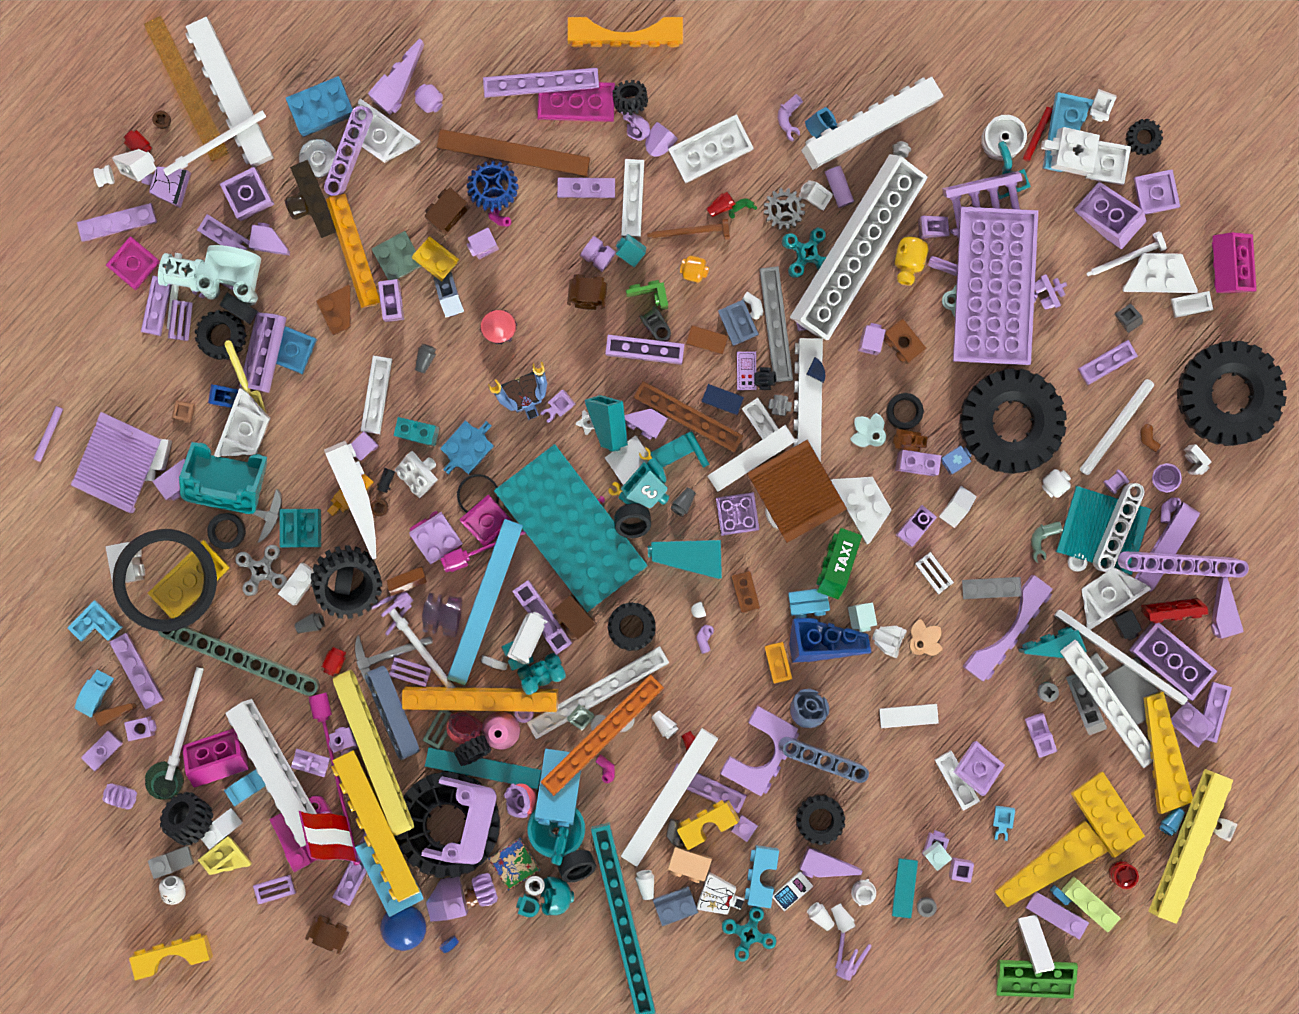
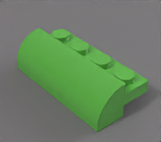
M998 960L996 966V995L1074 998L1078 965L1075 962H1053L1054 970L1035 974L1031 961Z

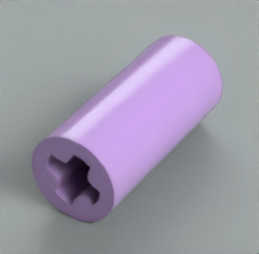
M841 166L825 171L838 208L853 203L854 199Z

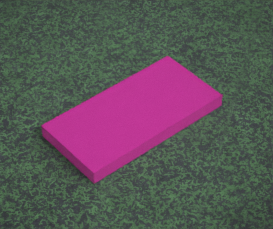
M599 82V88L538 93L537 119L614 122L612 91L615 90V83Z

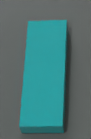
M898 858L892 916L911 918L918 860Z

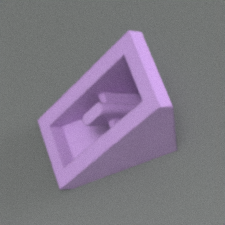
M921 216L918 219L920 239L950 236L948 217Z

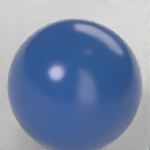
M413 906L390 917L386 912L380 925L382 938L388 946L395 950H411L418 946L425 937V918Z

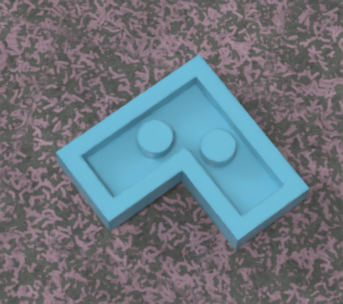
M94 600L67 629L80 641H83L94 629L107 641H110L123 626Z

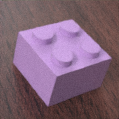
M255 167L220 183L239 221H243L275 205L259 171Z

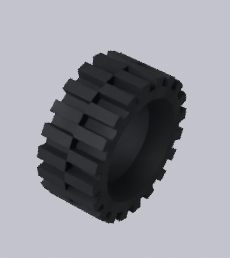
M345 545V550H341L340 546L334 547L336 552L326 551V557L320 556L317 559L319 565L314 564L312 568L314 573H311V584L316 601L320 604L323 611L327 609L328 614L331 616L336 613L337 618L343 619L345 614L348 619H351L354 613H357L358 617L362 616V610L366 609L369 612L372 609L371 603L376 605L378 602L377 595L381 596L382 593L380 588L382 587V580L374 559L370 558L369 553L365 550L362 553L359 547L355 546L354 551L350 545ZM343 567H354L363 573L361 584L358 588L351 591L349 595L334 593L328 587L330 576L336 570Z

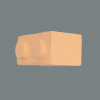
M674 846L668 870H671V874L681 877L682 874L689 876V880L700 883V880L705 882L712 858L692 850Z

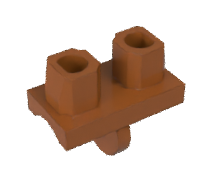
M897 429L893 443L895 449L920 452V448L927 447L928 438L927 436H921L920 432Z

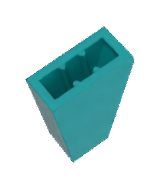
M602 395L585 399V405L601 447L614 452L619 451L621 447L627 446L623 401Z

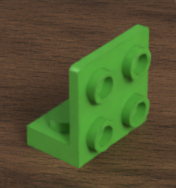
M659 280L650 281L647 286L643 287L640 284L629 286V289L626 290L627 298L657 292L654 293L656 306H660L661 310L668 309L664 282L660 283Z

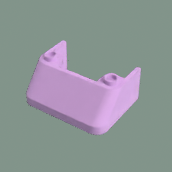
M442 776L439 779V783L457 787V801L462 805L469 806L461 843H449L443 848L442 852L425 848L421 856L450 863L476 864L483 857L496 803V792L490 787Z

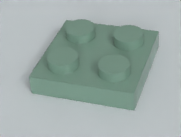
M406 231L372 248L388 280L399 279L421 267L420 264L412 259L416 250Z

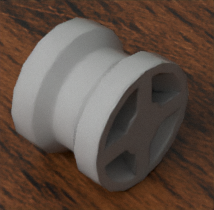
M1044 682L1039 685L1037 693L1040 699L1052 702L1057 699L1059 690L1053 683Z

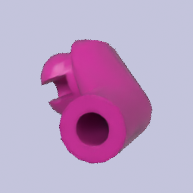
M600 755L595 762L603 768V782L610 783L615 778V766L604 756Z

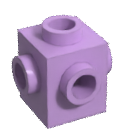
M341 727L336 729L335 733L329 734V746L333 753L341 754L342 756L359 749L350 727Z

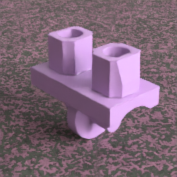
M1047 275L1041 276L1042 279L1035 282V290L1038 294L1047 289L1050 295L1040 300L1044 309L1060 307L1061 304L1055 291H1058L1060 297L1066 295L1063 288L1068 286L1067 283L1060 284L1058 278L1052 280L1055 285L1053 288Z
M296 749L291 768L325 777L330 758Z

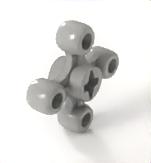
M267 546L264 551V558L260 561L253 560L247 552H240L236 555V564L240 567L249 568L252 573L251 579L245 582L242 587L245 595H255L258 592V585L262 580H269L273 587L277 589H282L286 584V576L276 574L271 569V563L280 556L278 546ZM271 549L275 550V554L273 556L270 555ZM242 556H245L246 561L244 563L241 562ZM263 566H264L263 570H264L265 573H267V574H260V575H259V572H260V571L258 570L257 567H263ZM278 578L282 579L281 585L277 584ZM249 585H252L253 587L252 592L248 591Z

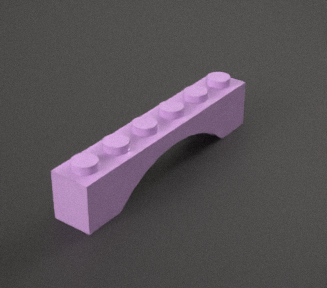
M1031 575L1021 588L1022 596H1020L1019 610L1009 631L993 645L974 651L963 665L966 670L981 681L991 678L995 672L993 668L996 664L1000 665L1006 657L1005 652L1008 648L1012 649L1018 641L1016 639L1017 636L1027 630L1029 620L1031 618L1034 619L1040 612L1039 607L1043 602L1046 603L1051 598L1052 594L1050 592L1053 589L1035 575Z

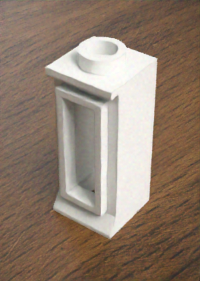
M536 612L525 616L508 652V657L523 665L529 663V658L545 627L543 624L548 622L543 619L544 616Z

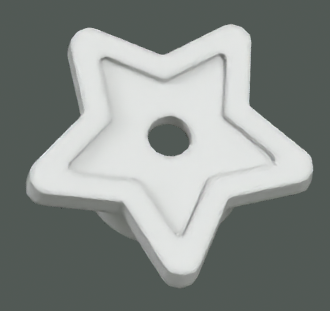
M583 410L582 419L576 422V425L583 427L585 435H588L594 429L589 413Z

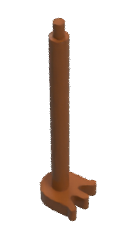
M722 219V224L653 231L648 233L647 237L659 238L723 230L724 239H730L728 219Z

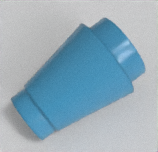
M1180 808L1172 810L1160 822L1159 829L1171 837L1173 834H1177L1185 812Z

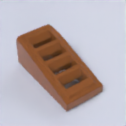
M129 703L95 712L93 716L98 725L102 727L135 709L137 705L136 703Z

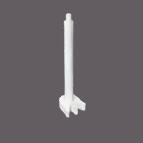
M1158 231L1153 234L1154 243L1093 268L1090 272L1086 273L1087 276L1099 274L1139 257L1142 253H1148L1157 248L1160 251L1166 250L1167 247L1162 233Z

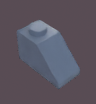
M449 272L442 282L434 277L438 298L445 317L464 312L452 272Z

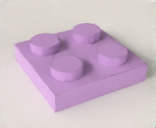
M1173 170L1133 178L1139 207L1144 210L1145 215L1180 207Z
M442 512L409 532L430 565L463 544Z
M975 741L971 744L953 772L981 796H985L1005 765Z

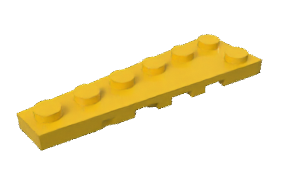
M1157 692L1143 697L1146 724L1148 726V740L1151 742L1152 752H1150V757L1153 759L1154 766L1152 773L1156 782L1157 812L1163 814L1191 803L1193 796L1164 692Z
M1084 820L996 889L995 893L1006 907H1009L1102 856L1108 850Z

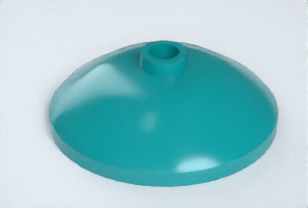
M577 808L575 809L574 823L569 825L568 828L569 834L566 837L567 842L562 857L576 851L582 844L585 836V822ZM535 809L529 818L527 827L530 843L537 852L552 858L556 839L559 837L558 834L553 833V829H559L560 827L557 826L558 823L550 822V825L539 824L538 820H535Z

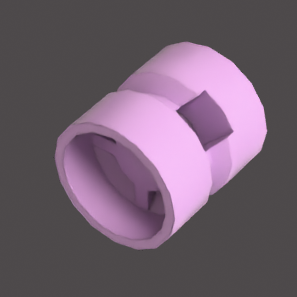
M594 236L585 246L580 256L587 262L592 261L593 266L602 272L610 263L616 251L608 245L604 247L603 242Z

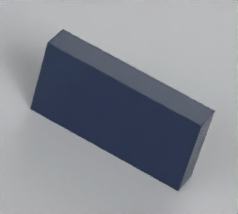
M708 384L701 402L738 415L744 397Z

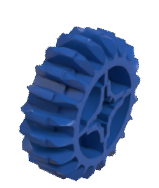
M492 161L491 165H488L487 162H484V167L478 165L477 171L472 169V176H468L469 183H467V189L469 190L467 192L468 196H472V203L476 202L478 208L483 205L484 211L488 207L491 212L496 207L501 211L502 205L507 208L508 202H514L513 197L517 196L516 190L519 189L518 179L514 176L513 170L509 171L508 165L502 168L501 161L498 165H495V162ZM503 179L508 184V188L506 191L503 189V186H501ZM479 182L484 187L482 194L477 189Z

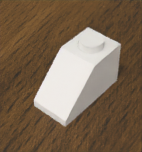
M140 149L116 155L112 158L121 174L138 182L157 169L153 163L155 162L153 156L149 152H144Z
M230 808L212 822V825L209 826L210 830L200 839L208 849H211L240 826L243 821Z

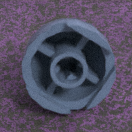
M803 689L799 691L790 704V715L793 721L803 728L808 729L819 726L829 714V704L826 698L819 696V692L816 690Z

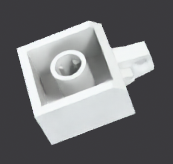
M1062 127L1057 130L1056 138L1054 137L1053 141H1042L1041 149L1051 151V168L1086 176L1093 173L1100 135Z

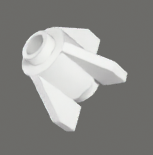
M881 626L879 630L876 629L874 631L872 639L875 640L874 644L885 654L897 658L899 647L907 630L898 626Z

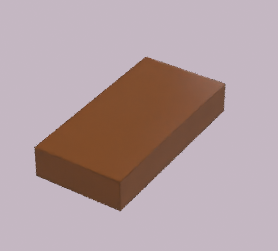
M691 325L686 344L723 355L728 336Z
M422 566L386 580L391 596L427 582Z

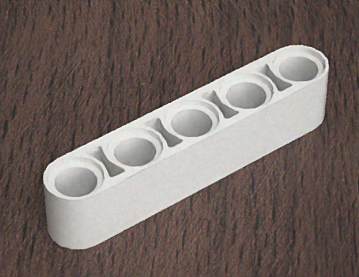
M784 425L707 477L718 492L796 440L786 425Z
M1129 483L1122 489L1093 559V566L1098 571H1111L1116 564L1144 496V488L1138 483ZM1132 487H1135L1137 490V493L1134 497H1132L1130 494V489ZM1124 505L1129 506V513L1126 515L1123 513ZM1118 522L1122 525V530L1119 533L1115 530V525ZM1110 540H1113L1115 543V547L1112 550L1108 548ZM1103 558L1107 559V566L1105 568L1100 564Z

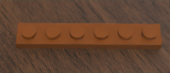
M642 381L633 397L734 453L743 438V435L644 381Z

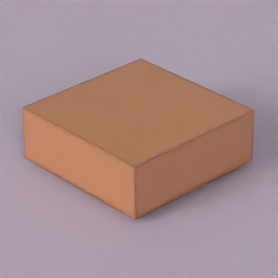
M175 400L171 419L191 423L195 404Z

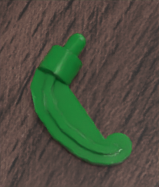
M740 199L732 206L733 209L729 210V217L733 219L735 217L734 213L745 206L757 210V206L750 199Z

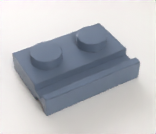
M744 300L718 310L733 346L759 335Z
M689 886L653 899L662 926L698 913Z

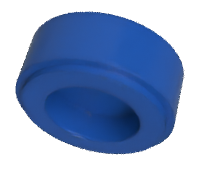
M455 935L451 936L439 948L443 953H447L459 941Z

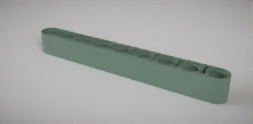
M188 626L172 631L170 634L165 633V631H158L159 635L163 638L304 695H313L320 689V682L312 676ZM184 631H187L190 634V639L188 641H184L182 639V633ZM201 638H205L208 642L205 649L199 644ZM219 645L225 647L226 652L223 656L217 652ZM237 652L243 655V661L241 663H238L235 660V655ZM255 659L261 662L259 670L253 668L252 664ZM272 667L278 668L279 675L277 677L271 675L270 670ZM290 674H294L297 677L296 684L289 683L288 676ZM308 681L313 682L315 685V689L312 692L306 689Z

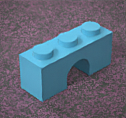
M755 845V850H751L750 861L753 862L752 869H748L747 875L750 886L745 889L744 896L748 905L771 908L774 889L773 886L762 884L760 882V875L767 869L777 870L778 848Z

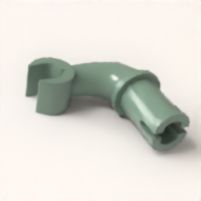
M1060 521L1044 526L1041 524L1032 534V558L1037 563V555L1039 553L1042 554L1043 560H1046L1047 557L1041 548L1042 540L1046 539L1047 536L1063 532Z

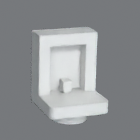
M1098 89L1090 108V115L1094 120L1100 122L1109 120V114L1117 98L1116 95Z

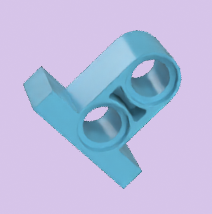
M254 770L229 786L224 792L235 807L265 787L266 784L257 771Z

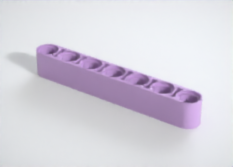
M1128 551L1122 552L1118 556L1119 566L1133 572L1244 577L1249 570L1248 564L1245 561L1232 557ZM1129 558H1132L1131 564L1128 565ZM1147 559H1150L1148 566H1146ZM1165 560H1167L1166 567H1164L1163 565ZM1185 561V566L1181 568L1182 562ZM1203 562L1202 568L1199 569L1200 563Z

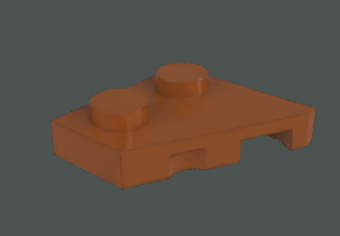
M350 285L316 300L333 336L351 327Z

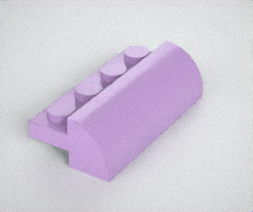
M257 312L243 369L249 383V389L266 393L270 392L286 317Z

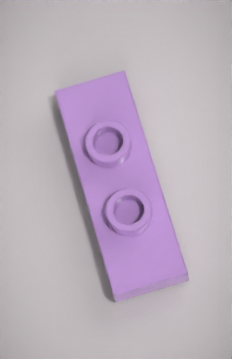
M558 178L557 197L615 198V178Z

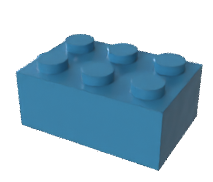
M339 76L286 97L295 123L303 137L349 119L353 110Z

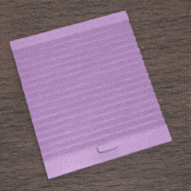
M100 412L71 486L126 512L133 513L135 511L134 505L161 439Z

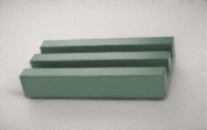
M439 710L422 741L439 750L448 735L447 729L439 743L436 744L435 741L449 716L453 717L456 714L449 710ZM442 713H445L446 715L432 740H429L428 738ZM455 717V718L453 719V723H452L451 726H453V724H454V722L456 721L457 717Z

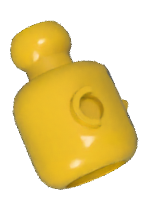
M904 237L900 240L895 257V266L901 270L897 275L898 283L907 286L912 285L915 282L914 273L924 269L929 250L928 244L924 240L916 237Z

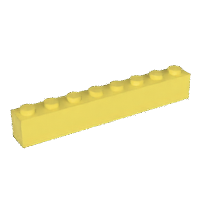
M1204 769L1148 912L1177 924L1185 901L1189 896L1191 886L1196 879L1199 866L1203 861L1206 848L1210 843L1214 828L1217 825L1221 810L1224 808L1227 795L1231 790L1232 779Z

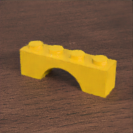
M201 933L189 936V940L183 941L182 938L171 941V944L167 946L161 943L152 946L153 949L146 951L145 948L134 951V955L129 958L134 979L139 980L155 975L158 972L160 961L168 955H179L185 958L190 965L210 960L213 954L208 936H201Z

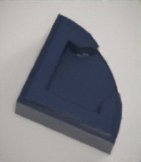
M814 357L806 375L824 383L826 376L824 366L818 358Z

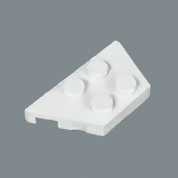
M359 99L358 106L368 107L373 113V118L362 147L385 163L421 143L420 140L362 99ZM361 110L359 118L364 120L366 113L364 110ZM355 128L353 137L357 138L359 131Z
M1142 253L1137 266L1132 270L1129 280L1122 289L1123 292L1198 293L1183 255L1177 253Z
M239 388L214 454L215 457L255 455L258 453L270 417L243 388Z
M873 477L832 479L831 481L847 507L849 515L865 543L869 544L891 512L890 506Z
M1115 567L1111 571L1104 573L1082 588L1087 628L1091 630L1151 590L1150 586Z

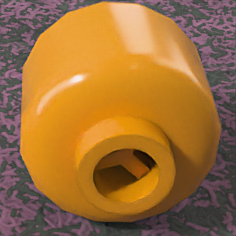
M692 255L683 259L680 273L685 280L697 283L701 282L703 277L707 278L709 272L706 260Z

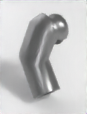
M670 819L667 838L674 846L682 847L684 843L677 832L679 820Z

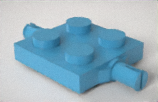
M465 420L440 448L450 460L443 470L450 474L457 466L470 475L494 447L484 435L492 425L485 421L477 429Z

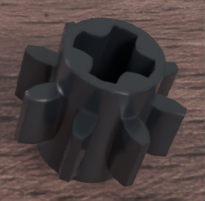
M760 367V372H755L754 382L756 386H760V390H771V386L776 385V372L771 371V368Z

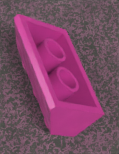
M1232 232L1212 235L1213 267L1215 269L1214 286L1216 293L1256 292L1253 234Z
M234 728L182 745L185 774L194 788L249 770L244 746L239 741Z

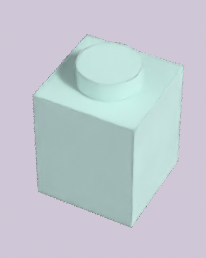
M873 603L848 607L852 629H859L860 632L870 631L871 626L877 625Z
M938 841L923 852L924 856L937 871L952 860Z

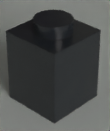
M1130 609L1111 618L1122 639L1128 638V640H1132L1139 636L1138 632L1142 631L1133 611Z

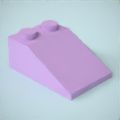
M1098 182L1074 209L1078 215L1104 238L1120 249L1130 241L1146 222L1144 210L1101 182Z

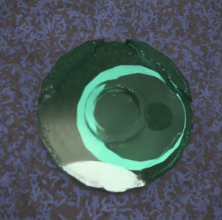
M167 761L158 762L149 768L145 775V786L151 796L156 799L167 800L179 794L183 788L184 777L178 766H176L172 781L165 779L169 766Z

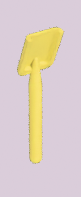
M226 341L224 345L241 387L266 413L260 391L255 390L251 392L248 388L249 383L231 341Z

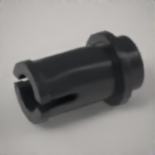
M384 468L379 483H376V489L384 493L391 490L389 487L396 472Z

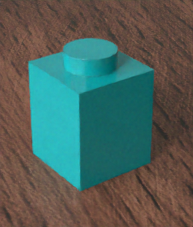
M629 234L625 238L621 237L615 246L617 247L616 255L633 267L646 254V246Z

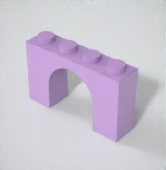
M757 705L748 723L767 733L772 738L774 754L771 760L763 766L751 767L729 755L720 774L762 796L763 793L766 794L770 789L771 783L769 781L772 776H777L781 768L778 766L780 761L787 758L778 748L779 741L784 737L797 740L799 733L796 726ZM790 743L786 746V751H790L788 749Z

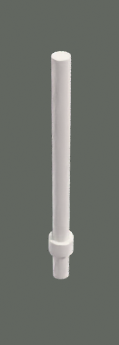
M263 110L188 155L177 158L176 162L163 169L165 174L168 176L178 169H184L191 161L266 117Z
M393 609L389 614L396 622L397 628L404 632L445 687L455 688L453 683L447 679V675L409 628L407 620L402 618L396 609Z
M196 667L173 752L167 762L169 764L165 776L167 780H173L176 766H179L181 748L204 671L200 667Z

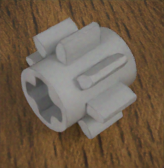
M774 395V399H769L768 409H772V414L786 416V411H791L792 402H788L789 397Z

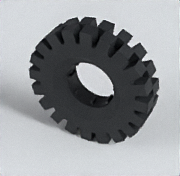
M1244 341L1220 342L1201 350L1184 367L1186 370L1184 373H1181L1178 382L1181 383L1180 388L1177 389V399H1180L1181 402L1178 406L1180 413L1186 417L1184 420L1189 428L1193 427L1196 430L1195 434L1199 437L1206 438L1208 442L1217 445L1235 446L1256 441L1275 427L1273 424L1279 421L1283 414L1281 408L1285 406L1287 396H1283V390H1287L1285 380L1282 381L1280 377L1283 374L1280 366H1275L1273 363L1275 359L1269 353L1264 354L1262 348L1256 345H1248V342ZM1231 373L1232 376H1240L1245 381L1244 384H1247L1249 388V401L1246 407L1241 408V412L1237 414H1230V411L1226 413L1217 408V403H1214L1212 398V392L1214 391L1212 388L1215 381L1221 379V375Z
M1004 369L986 376L969 391L961 407L963 409L959 420L962 428L960 433L962 440H965L967 444L966 448L970 454L976 457L975 459L979 463L988 466L989 469L996 472L1022 473L1040 467V465L1053 457L1055 451H1058L1062 444L1061 439L1065 436L1067 415L1062 407L1064 402L1061 396H1058L1055 392L1057 389L1051 383H1047L1044 377L1037 373H1030L1029 370ZM1006 401L1009 404L1012 401L1023 404V408L1026 407L1031 414V430L1029 433L1026 432L1027 436L1019 442H1016V439L1013 442L1003 440L1001 438L1002 435L998 436L993 427L995 424L993 422L995 410L998 411V406Z
M442 771L441 773H433L420 779L405 793L404 800L412 817L414 828L395 836V839L399 842L402 854H405L408 858L407 861L413 867L417 866L420 872L427 875L429 873L433 874L437 878L449 876L455 878L474 871L488 858L499 836L500 817L497 804L495 803L483 857L476 864L450 863L421 856L425 848L442 852L446 846L440 844V841L436 842L430 836V830H427V818L431 817L429 813L438 806L442 808V805L455 806L454 809L459 808L464 813V820H466L469 806L462 805L457 801V787L440 784L439 779L443 776L481 785V782L475 778L468 777V775Z

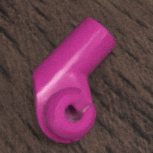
M494 208L493 212L490 210L488 217L497 225L506 227L511 225V219L499 216L500 211Z

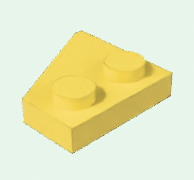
M230 835L198 859L209 875L241 867H249L252 864Z

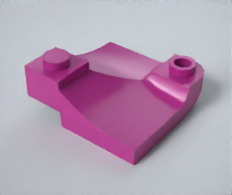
M315 795L308 798L311 804H318V809H314L317 814H333L322 797ZM282 813L269 820L281 842L292 870L296 872L317 859L309 857L307 845L301 847L296 842L293 832L285 823Z

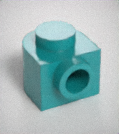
M525 893L523 897L519 896L516 908H519L518 914L534 917L540 909L539 900Z

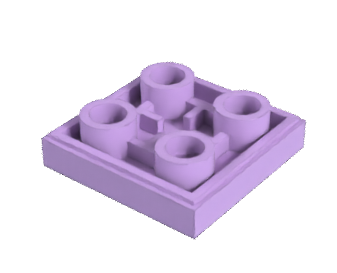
M754 492L716 498L721 536L759 530Z

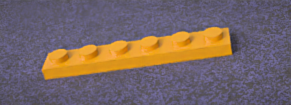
M346 194L328 197L326 202L360 306L364 308L377 305L381 301Z

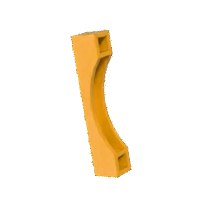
M568 17V44H572L573 47H583V44H591L592 47H602V44H610L611 47H621V44H629L630 47H640L641 44H648L649 47H659L660 44H667L668 47H678L679 44H683V17H663L654 25L635 32L611 31L595 24L587 17Z

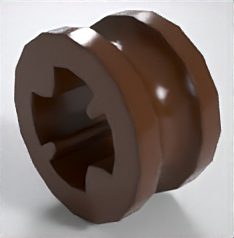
M157 111L154 113L152 121L156 127L166 129L171 124V117L165 111ZM159 116H166V118L164 119V124H161L160 122L159 124L157 123L159 121Z
M381 499L374 500L371 504L373 515L384 516L388 512V504ZM377 503L380 505L383 503L384 505L382 508L383 512L380 514L379 511L376 513L374 510Z

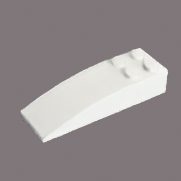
M346 441L324 449V452L372 559H375L376 537L369 497L361 477L364 472L359 461L355 462L353 459L356 454L351 443L347 445Z

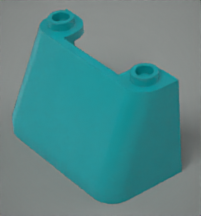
M192 442L179 476L180 496L183 500L190 503L253 514L259 501L267 466V457L259 454L251 455L248 462L215 457L211 455V450L206 444Z

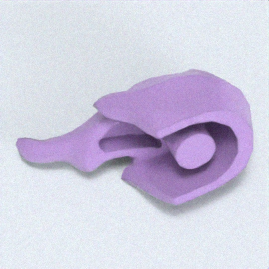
M627 112L626 115H623V119L630 123L627 124V135L638 141L649 136V123L634 112H632L633 115H629Z

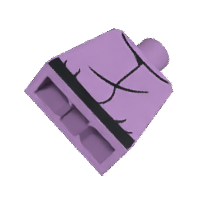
M156 167L157 169L154 174H149L142 179V183L151 185L149 193L181 208L191 173L185 169H178L167 176L163 170L166 167Z

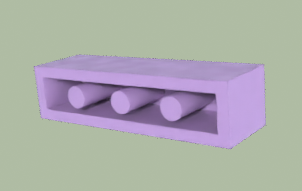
M608 335L606 356L682 365L684 344Z

